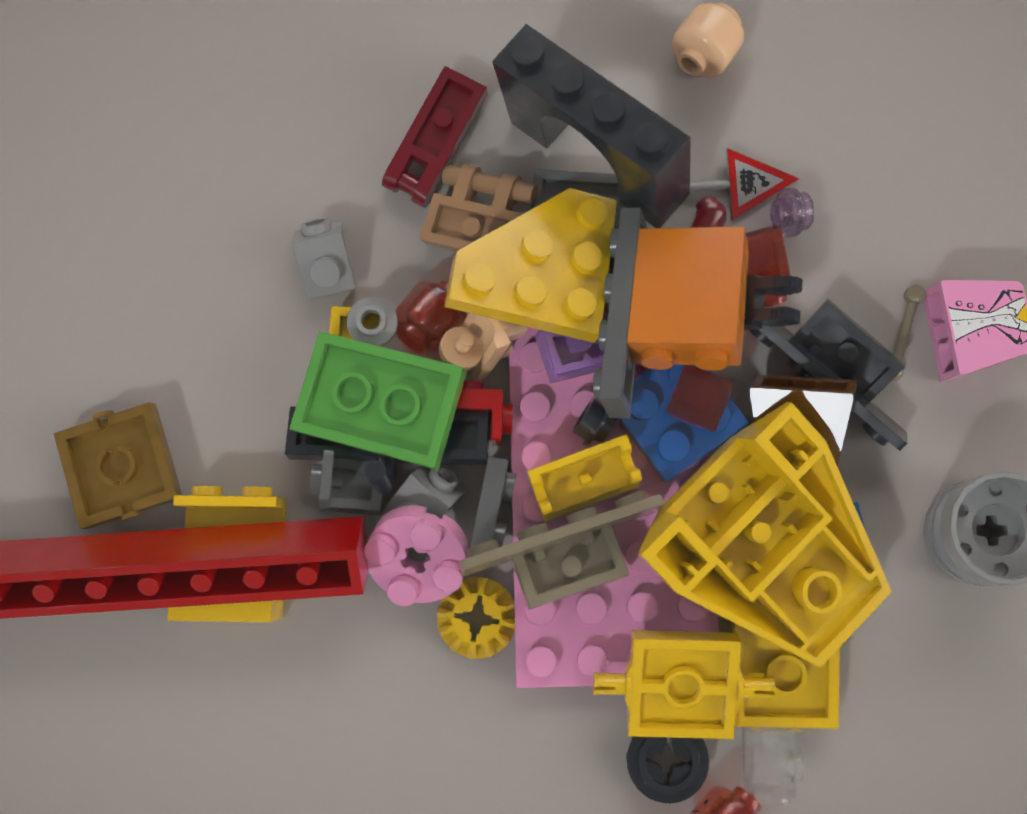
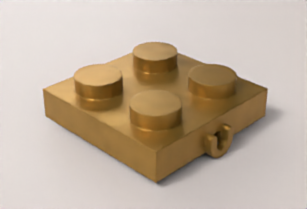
M148 402L114 413L112 410L101 411L92 415L93 421L53 433L80 529H90L118 519L128 521L129 518L143 516L142 511L173 502L174 495H182L156 404Z

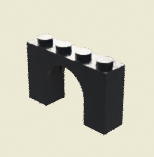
M525 24L492 61L511 123L546 149L568 125L574 128L599 150L612 167L618 181L620 202L627 208H641L645 221L655 228H661L690 195L691 137L531 26Z

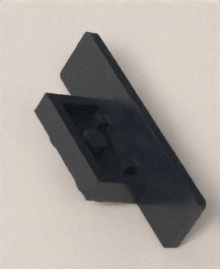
M827 299L794 335L784 326L773 327L763 325L762 329L749 330L764 345L771 347L775 343L788 354L787 364L801 377L811 378L813 376L814 378L857 380V388L851 410L865 421L862 427L866 433L880 445L885 446L890 442L899 451L908 444L907 432L871 402L905 368V364L832 301Z

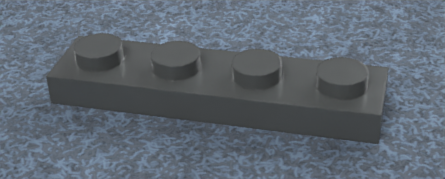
M621 208L618 228H612L610 233V254L615 261L613 273L606 274L604 283L605 301L607 304H610L608 320H601L599 326V346L601 351H604L602 368L595 369L593 377L594 397L600 400L609 418H630L636 363L627 344L638 234L639 229H648L641 208Z

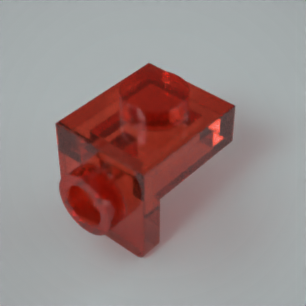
M774 224L746 233L749 250L748 274H757L761 277L790 276L781 227ZM765 294L764 307L785 302L787 295Z

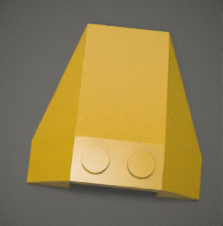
M786 402L730 437L658 510L638 552L647 564L677 594L820 668L892 592L826 440L792 402Z

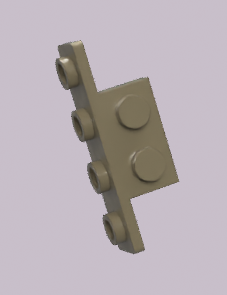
M644 491L635 492L616 500V509L598 514L596 507L587 508L567 516L568 525L550 531L546 523L535 525L518 532L519 541L499 547L497 540L475 545L467 549L469 558L460 561L459 567L462 576L512 561L528 610L625 578L630 574L612 527L657 512L665 505L663 497L659 494L646 498Z

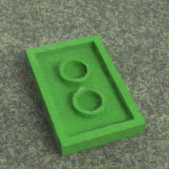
M319 331L289 429L439 470L467 371L460 366Z

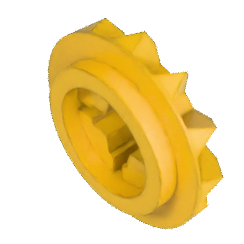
M485 577L463 579L462 585L458 590L440 601L437 610L439 634L451 651L469 659L492 657L509 644L515 633L514 600L506 588L492 579ZM478 596H483L481 604L484 605V614L492 616L493 619H499V623L483 624L480 632H477L476 640L471 639L470 622L464 621L461 617H455V613L463 614V612L472 611L474 604L477 603Z

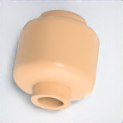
M720 2L701 3L693 8L675 31L672 39L673 52L680 68L691 76L716 77L723 73L745 40L741 19L733 8Z

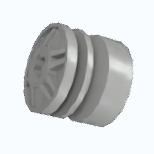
M1009 472L985 475L954 484L936 496L926 513L923 534L930 556L943 572L959 582L979 586H1010L1027 583L1026 475ZM977 526L989 528V538L977 536Z

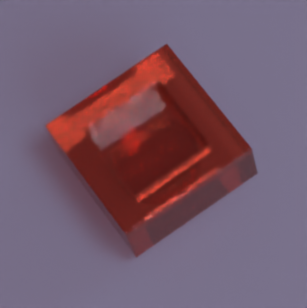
M683 365L664 414L713 433L717 429L734 382L695 366Z

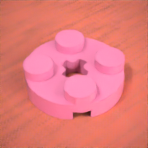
M407 505L387 512L376 524L364 548V555L367 559L368 571L380 588L387 592L390 601L399 606H409L414 602L430 603L444 599L458 590L463 582L464 576H462L459 565L461 560L468 558L467 549H469L467 538L453 519L443 514L441 519L434 514L426 513L427 507ZM414 547L416 552H426L429 556L426 557L425 562H416L407 556L408 548Z

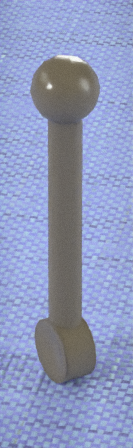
M917 284L911 285L904 292V300L907 302V306L893 352L901 361L917 305L926 298L925 289ZM903 370L892 380L893 382L902 378Z

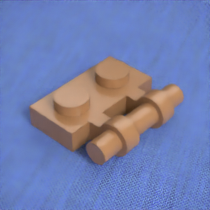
M464 164L461 168L446 165L442 172L443 184L454 186L452 196L433 193L419 239L427 245L457 252L521 216L523 213L512 211L513 206L517 201L534 204L538 196V185L523 182L521 176L504 173L501 177L482 173L481 167ZM478 192L495 195L491 206L472 202Z

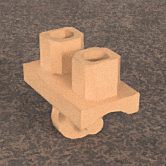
M469 313L462 326L451 328L442 337L439 343L440 358L444 363L463 367L466 371L472 369L471 376L473 380L480 381L488 378L500 359L509 356V352L514 350L513 340L523 337L528 329L525 326Z

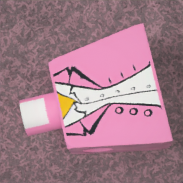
M944 280L925 290L926 298L924 304L940 382L949 381L1027 354V299L1021 282Z

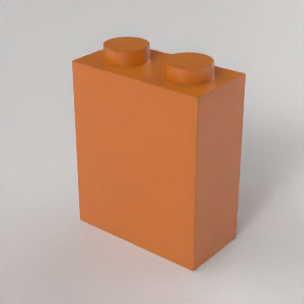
M745 227L639 229L627 344L636 364H642L644 367L655 370L669 369L673 365H695L700 369L708 371L722 370L727 365L741 366L749 259Z

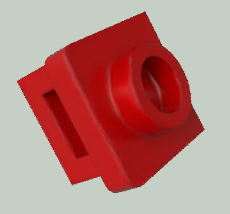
M464 380L456 410L489 411L490 418H492V446H502V434H512L513 404H503V389H484V383Z

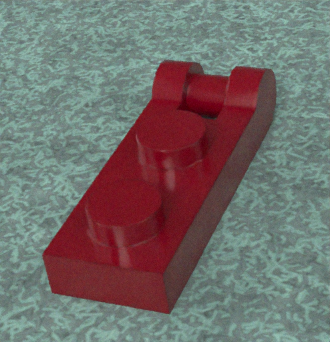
M444 66L386 169L382 179V186L394 193L401 190L412 196V202L423 208L428 207L433 193H436L444 167L450 164L488 95L487 87ZM413 161L426 167L421 178L408 173Z

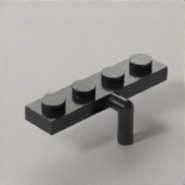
M290 406L285 455L289 460L323 461L324 450H334V458L370 461L365 467V475L375 490L380 494H388L393 490L396 463L409 462L290 430V424L296 406ZM456 410L441 464L487 465L490 433L489 411Z

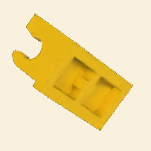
M627 434L527 471V476L544 522L640 487L639 481L642 480L640 470L633 463L631 457L632 446Z

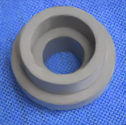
M367 297L356 302L350 309L347 316V328L354 340L381 347L395 336L398 328V317L394 308L386 300L378 297ZM375 313L380 315L381 322L377 328L372 330L364 328L363 320L368 314Z

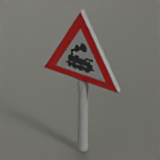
M726 148L728 180L690 182V192L729 189L731 220L800 178Z

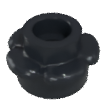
M593 397L579 416L572 432L584 439L582 443L584 446L590 445L593 439L602 444L613 429L617 418H609L602 403Z

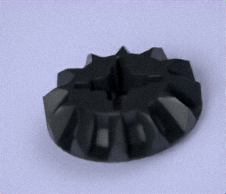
M632 736L626 753L627 768L633 784L643 795L660 803H678L690 798L702 787L709 771V753L703 738ZM667 738H670L669 742L672 745L673 753L682 757L683 760H688V762L680 761V764H671L670 772L667 773V781H664V774L660 764L652 761L651 758H646V756L653 757L654 754H662L664 745H667Z

